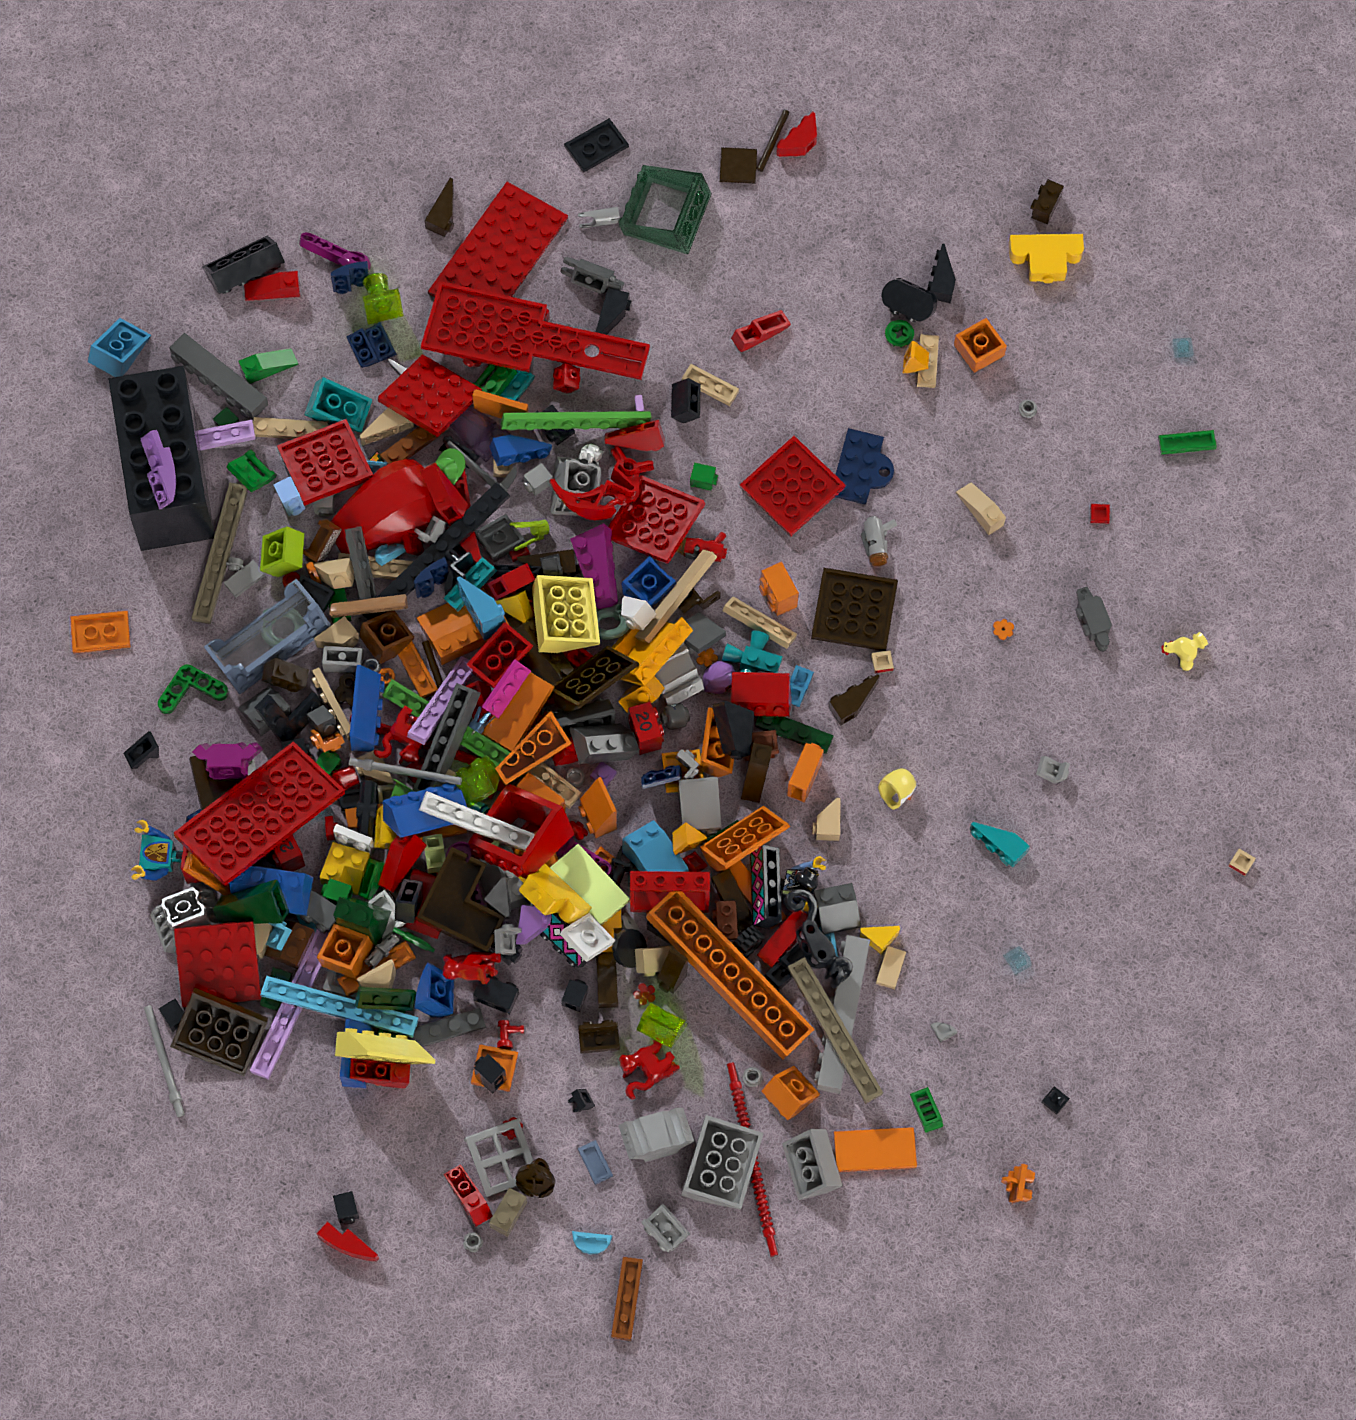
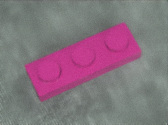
M514 659L482 708L499 719L531 670Z

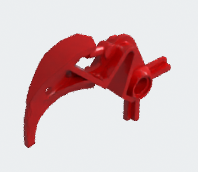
M615 446L610 451L616 461L610 477L613 482L607 480L605 485L602 484L585 493L566 491L557 484L555 479H550L549 482L556 495L571 511L588 520H603L611 518L616 513L615 505H623L624 503L637 500L639 496V473L654 470V462L647 460L637 463L631 458H626L621 447ZM609 495L615 498L607 502L606 505L600 504L604 496Z

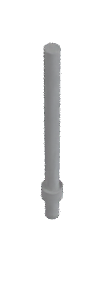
M350 758L349 760L350 766L361 767L367 771L378 770L461 785L462 783L461 777L377 763L371 759L360 760Z
M149 1005L144 1007L170 1092L168 1095L170 1103L174 1106L176 1116L182 1117L185 1115L181 1104L182 1097L180 1092L177 1091L152 1006Z

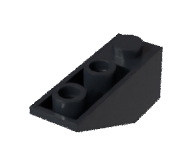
M942 243L941 250L937 249L935 260L938 262L937 266L933 265L931 276L934 278L933 282L929 281L927 290L935 294L937 301L951 303L956 279L946 246Z

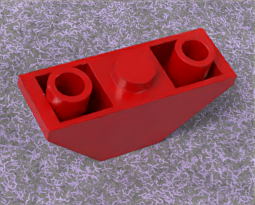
M813 111L808 116L805 115L797 127H793L785 139L782 138L777 143V156H805L816 145V114Z
M526 563L487 583L483 588L496 601L535 581V578Z

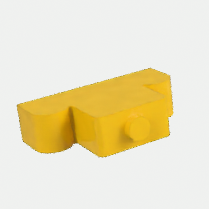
M1083 234L1010 235L1009 238L1010 260L1018 265L1028 261L1029 280L1032 282L1043 281L1048 284L1054 281H1065L1067 262L1071 264L1080 262L1084 251Z
M546 864L536 873L528 875L526 879L518 877L523 882L519 892L544 915L559 913L563 921L572 924L588 914L592 909L583 898Z

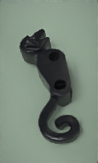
M803 889L792 890L784 899L786 908L791 912H799L804 908V901L801 900L798 904L793 902V898L796 897L805 899L809 907L806 921L796 929V939L807 963L813 968H826L825 979L831 977L830 985L835 989L852 973V962L848 958L837 957L833 944L819 930L814 921L818 910L814 896ZM801 931H802V934H803V936H804L805 939H802V938L800 937V932H801ZM812 956H813V958L818 962V964H813V963H812V961H811V957H812Z

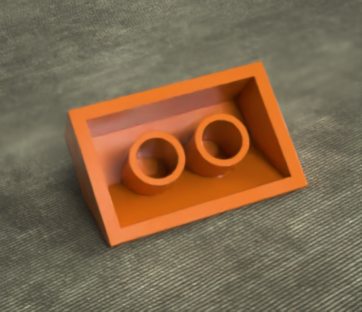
M710 707L707 711L700 763L704 773L719 778L732 774L734 759H731L729 755L723 754L713 709Z

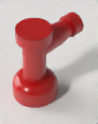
M508 1020L498 1021L500 1040L497 1042V1048L511 1050L513 1044L511 1040H508V1033H524V1025L514 1026L510 1025Z

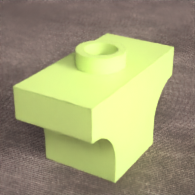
M442 834L424 836L423 842L427 845L424 850L428 874L439 872L446 859Z

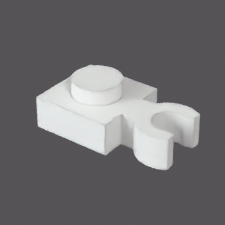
M587 444L581 449L579 459H586L588 463H592V461L597 462L602 458L604 451L600 450L597 445Z

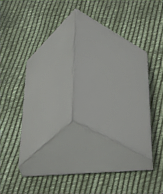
M395 784L378 785L380 804H383V800L391 798Z

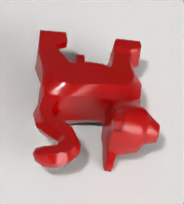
M407 706L403 707L397 716L396 722L382 740L384 751L374 750L376 757L383 759L391 754L392 746L390 740L393 739L406 745L399 753L401 756L399 764L403 762L417 763L419 761L418 751L424 745L407 737L412 725L418 719V717L408 716L412 714V709Z
M472 952L468 955L452 957V954H446L443 957L445 962L443 976L449 980L461 978L467 981L479 980L482 984H487L490 978L486 977V973L490 974V976L498 974V970L494 968V963L501 962V954Z
M659 1036L653 1040L652 1045L640 1048L632 1055L623 1054L619 1057L623 1078L632 1074L637 1067L643 1071L647 1078L645 1083L634 1081L626 1086V1095L632 1100L636 1098L633 1093L634 1089L646 1091L662 1079L670 1077L680 1070V1066L673 1062L675 1056L671 1051L665 1054L663 1060L657 1058L656 1054L664 1044Z

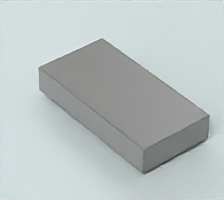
M253 560L227 579L224 585L237 598L266 575L260 571V567Z

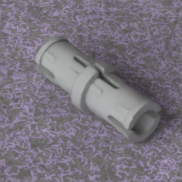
M390 932L380 944L375 946V950L370 956L364 960L365 964L374 969L384 957L386 958L389 955V951L399 942V938Z

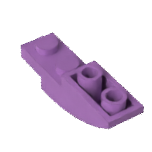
M153 430L142 437L141 442L152 470L147 476L158 507L163 509L174 500L176 488L175 467L170 448H163L158 431Z

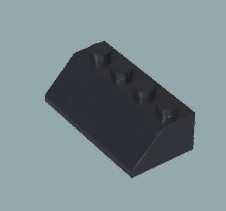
M267 235L202 266L214 289L219 294H226L237 285L243 286L254 277H262L265 274L264 272L280 268L281 264L285 263L277 243Z

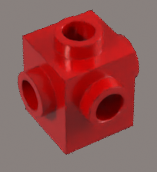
M566 363L555 368L553 373V389L566 394L578 390L580 368Z

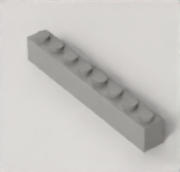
M847 935L846 941L841 943L840 952L843 953V957L848 958L852 962L853 970L850 976L834 989L836 994L835 997L831 996L830 1001L848 1033L852 1036L870 939ZM823 1034L821 1045L825 1046L824 1053L820 1052L818 1064L821 1065L820 1072L816 1071L814 1083L818 1084L817 1090L840 1094L845 1068L828 1038Z

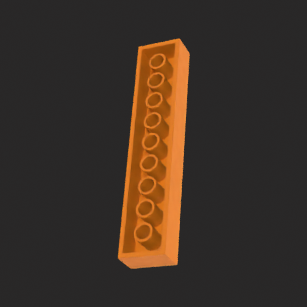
M670 892L647 914L645 918L680 954L688 958V962L782 1060L815 1030L683 892Z

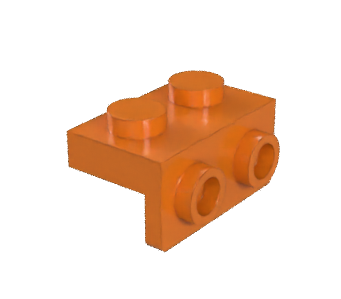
M311 730L312 736H310V740L317 750L320 749L323 752L331 750L333 752L342 747L341 744L345 743L342 735L338 732L322 739L317 731Z

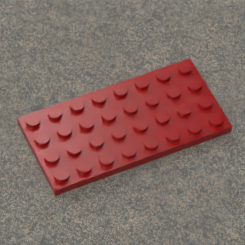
M506 181L432 284L428 294L435 297L439 282L441 281L513 297L564 225L568 215Z
M293 741L173 832L174 837L226 886L343 796L345 789Z

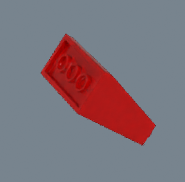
M508 784L503 788L486 815L510 825L519 817L540 826L522 856L520 857L491 844L494 841L493 839L475 832L468 843L471 847V853L475 858L485 860L490 865H496L503 871L507 870L517 877L526 879L528 875L536 873L574 835V832L563 806Z
M630 871V912H650L670 892H683L702 913L709 912L710 872Z

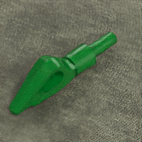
M396 927L392 929L393 932L401 935L402 939L426 951H435L430 944L408 931L404 932Z

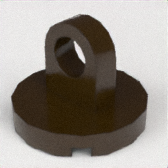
M537 1158L530 1164L521 1166L515 1178L516 1186L522 1193L530 1197L534 1195L539 1196L538 1198L549 1196L553 1192L556 1182L554 1175L550 1172L548 1163L542 1158Z

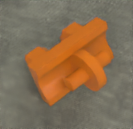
M1026 1164L1015 1166L1013 1171L1008 1172V1177H1002L1001 1182L1006 1184V1191L1010 1192L1009 1202H1027L1032 1199V1190L1025 1188V1182L1033 1183L1035 1172L1027 1169L1028 1165Z

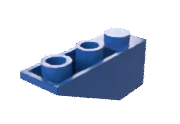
M514 435L493 438L490 445L496 466H509L516 462L525 463L536 458L543 459L550 454L552 444Z

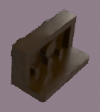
M604 1020L602 1023L594 1024V1022H583L582 1025H578L580 1054L620 1050L618 1022Z

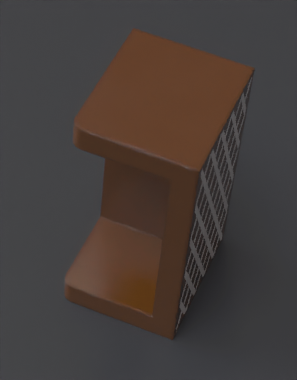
M327 519L319 520L318 524L321 527L310 547L303 549V554L315 562H324L342 531L340 527Z

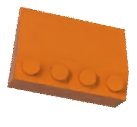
M446 603L416 617L441 665L483 646L489 640L484 641L465 605L457 612L450 604Z
M762 806L702 845L700 849L708 865L717 872L722 871L784 832L790 826L772 811Z

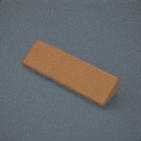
M407 595L333 603L330 607V615L333 618L407 609Z

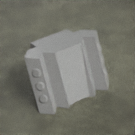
M556 458L553 479L562 489L573 493H585L600 486L601 468L598 461L588 463L586 459ZM553 490L550 507L551 513L579 516L566 507Z
M683 642L655 674V677L665 688L660 695L666 706L678 704L704 690L702 680Z
M194 887L165 897L161 899L162 904L156 906L150 914L164 952L175 953L176 951L174 928L219 924L213 910L217 902L213 891L208 889L197 891Z
M674 1108L670 1111L654 1113L618 1125L629 1159H643L644 1162L677 1154L682 1147L694 1142L683 1108Z

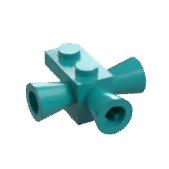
M755 630L751 632L750 647L746 646L744 651L727 643L722 661L740 663L741 672L759 673L761 671L764 673H778L783 656L763 651L770 637L764 632Z

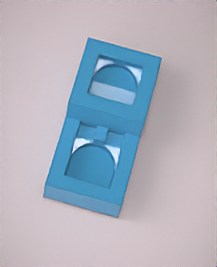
M798 665L795 666L790 679L791 704L800 707L814 675L813 671Z

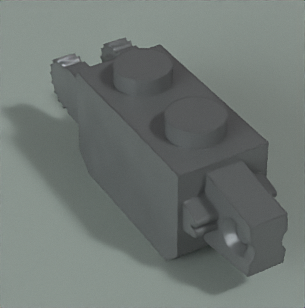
M564 257L563 262L574 267V270L562 267L560 272L570 277L572 283L599 294H605L608 288L623 290L625 282L616 279L615 271L584 259L576 260Z
M1088 587L1077 589L1078 606L1075 611L1077 618L1083 622V633L1089 637L1090 641L1094 640L1098 650L1106 651L1110 642L1108 634L1112 623L1103 600L1099 596L1093 597Z

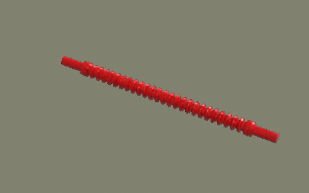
M728 1063L727 1068L731 1081L729 1087L733 1091L731 1093L734 1096L733 1101L736 1102L734 1107H737L735 1109V1112H738L736 1117L739 1118L737 1122L740 1123V1126L749 1128L751 1124L748 1123L749 1118L746 1117L748 1113L745 1112L747 1107H744L746 1102L743 1099L745 1097L742 1096L743 1091L740 1090L742 1089V1084L738 1081L735 1063ZM755 1160L750 1178H753L751 1183L754 1184L752 1188L755 1189L754 1194L757 1195L755 1197V1200H758L756 1205L759 1206L757 1210L760 1211L759 1216L762 1217L760 1222H763L761 1225L764 1228L762 1230L763 1237H766L770 1257L778 1255L774 1239L775 1229L772 1227L773 1223L770 1222L772 1217H769L771 1214L768 1211L769 1206L766 1205L768 1200H765L767 1198V1195H764L766 1190L763 1189L764 1184L761 1183L763 1181V1178H760L762 1173L759 1172L761 1168L758 1167L759 1162Z

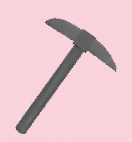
M451 441L447 442L446 447L459 450L464 455L465 464L488 485L492 487L496 483L490 475ZM514 466L501 484L498 483L506 492L517 476L516 466Z

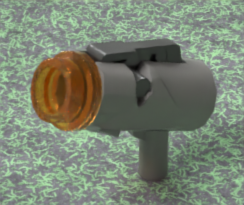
M869 517L863 523L865 531L861 533V539L866 555L869 557L872 565L883 566L887 564L888 559L885 536L888 530L897 526V523L893 519L882 525V520L878 517Z

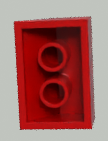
M504 622L466 665L481 681L495 688L513 660L515 659L520 662L533 645Z
M732 672L731 703L754 711V716L790 717L792 701L790 673Z

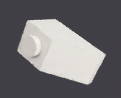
M626 596L622 598L621 615L626 620V625L633 630L643 631L655 617L656 612L647 601Z

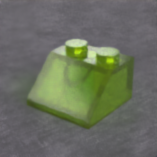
M487 755L483 758L475 759L470 766L462 767L456 772V777L462 778L461 785L456 786L462 791L468 808L497 790L499 776L494 770L496 765Z
M650 1003L641 1016L637 1031L672 1048L688 1023L659 1006Z

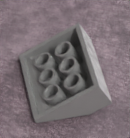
M706 1115L700 1129L681 1196L700 1202L741 1210L763 1133Z

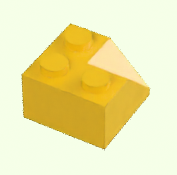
M332 842L320 874L321 884H328L329 879L351 885L353 894L358 895L370 853Z

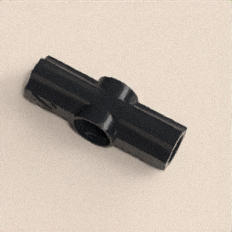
M371 780L361 781L360 796L357 802V832L373 840L378 784Z

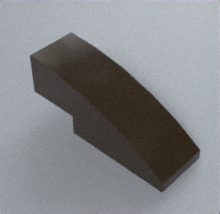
M730 869L713 876L711 882L720 897V901L736 902L738 934L745 931L748 927L752 926V914Z
M602 952L596 956L599 1008L618 1007L616 960L613 952Z

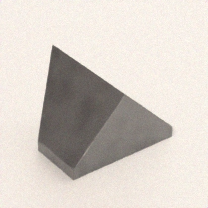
M504 877L500 879L484 900L509 919L511 918L508 880Z

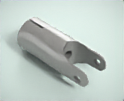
M618 207L578 213V217L590 216L594 218L591 223L580 224V228L620 223Z

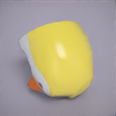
M906 769L894 770L880 781L878 786L879 793L887 806L894 810L899 808L906 799L911 800L912 793L916 788V780ZM895 794H898V802H894L892 799Z

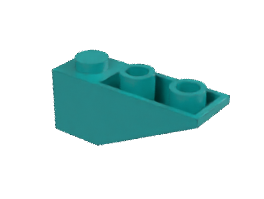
M976 822L971 823V835L977 840L981 839L990 852L997 853L1003 864L1010 865L1013 868L1028 853L1030 846L1016 833Z

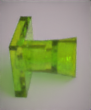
M374 273L367 276L363 281V285L368 295L362 298L368 325L403 317L399 289L389 290L388 276L384 273Z

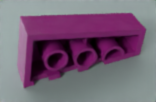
M604 523L570 539L583 577L593 578L595 603L598 609L618 604L617 584L614 576L615 563L613 562L612 554L613 544L611 543L612 530Z

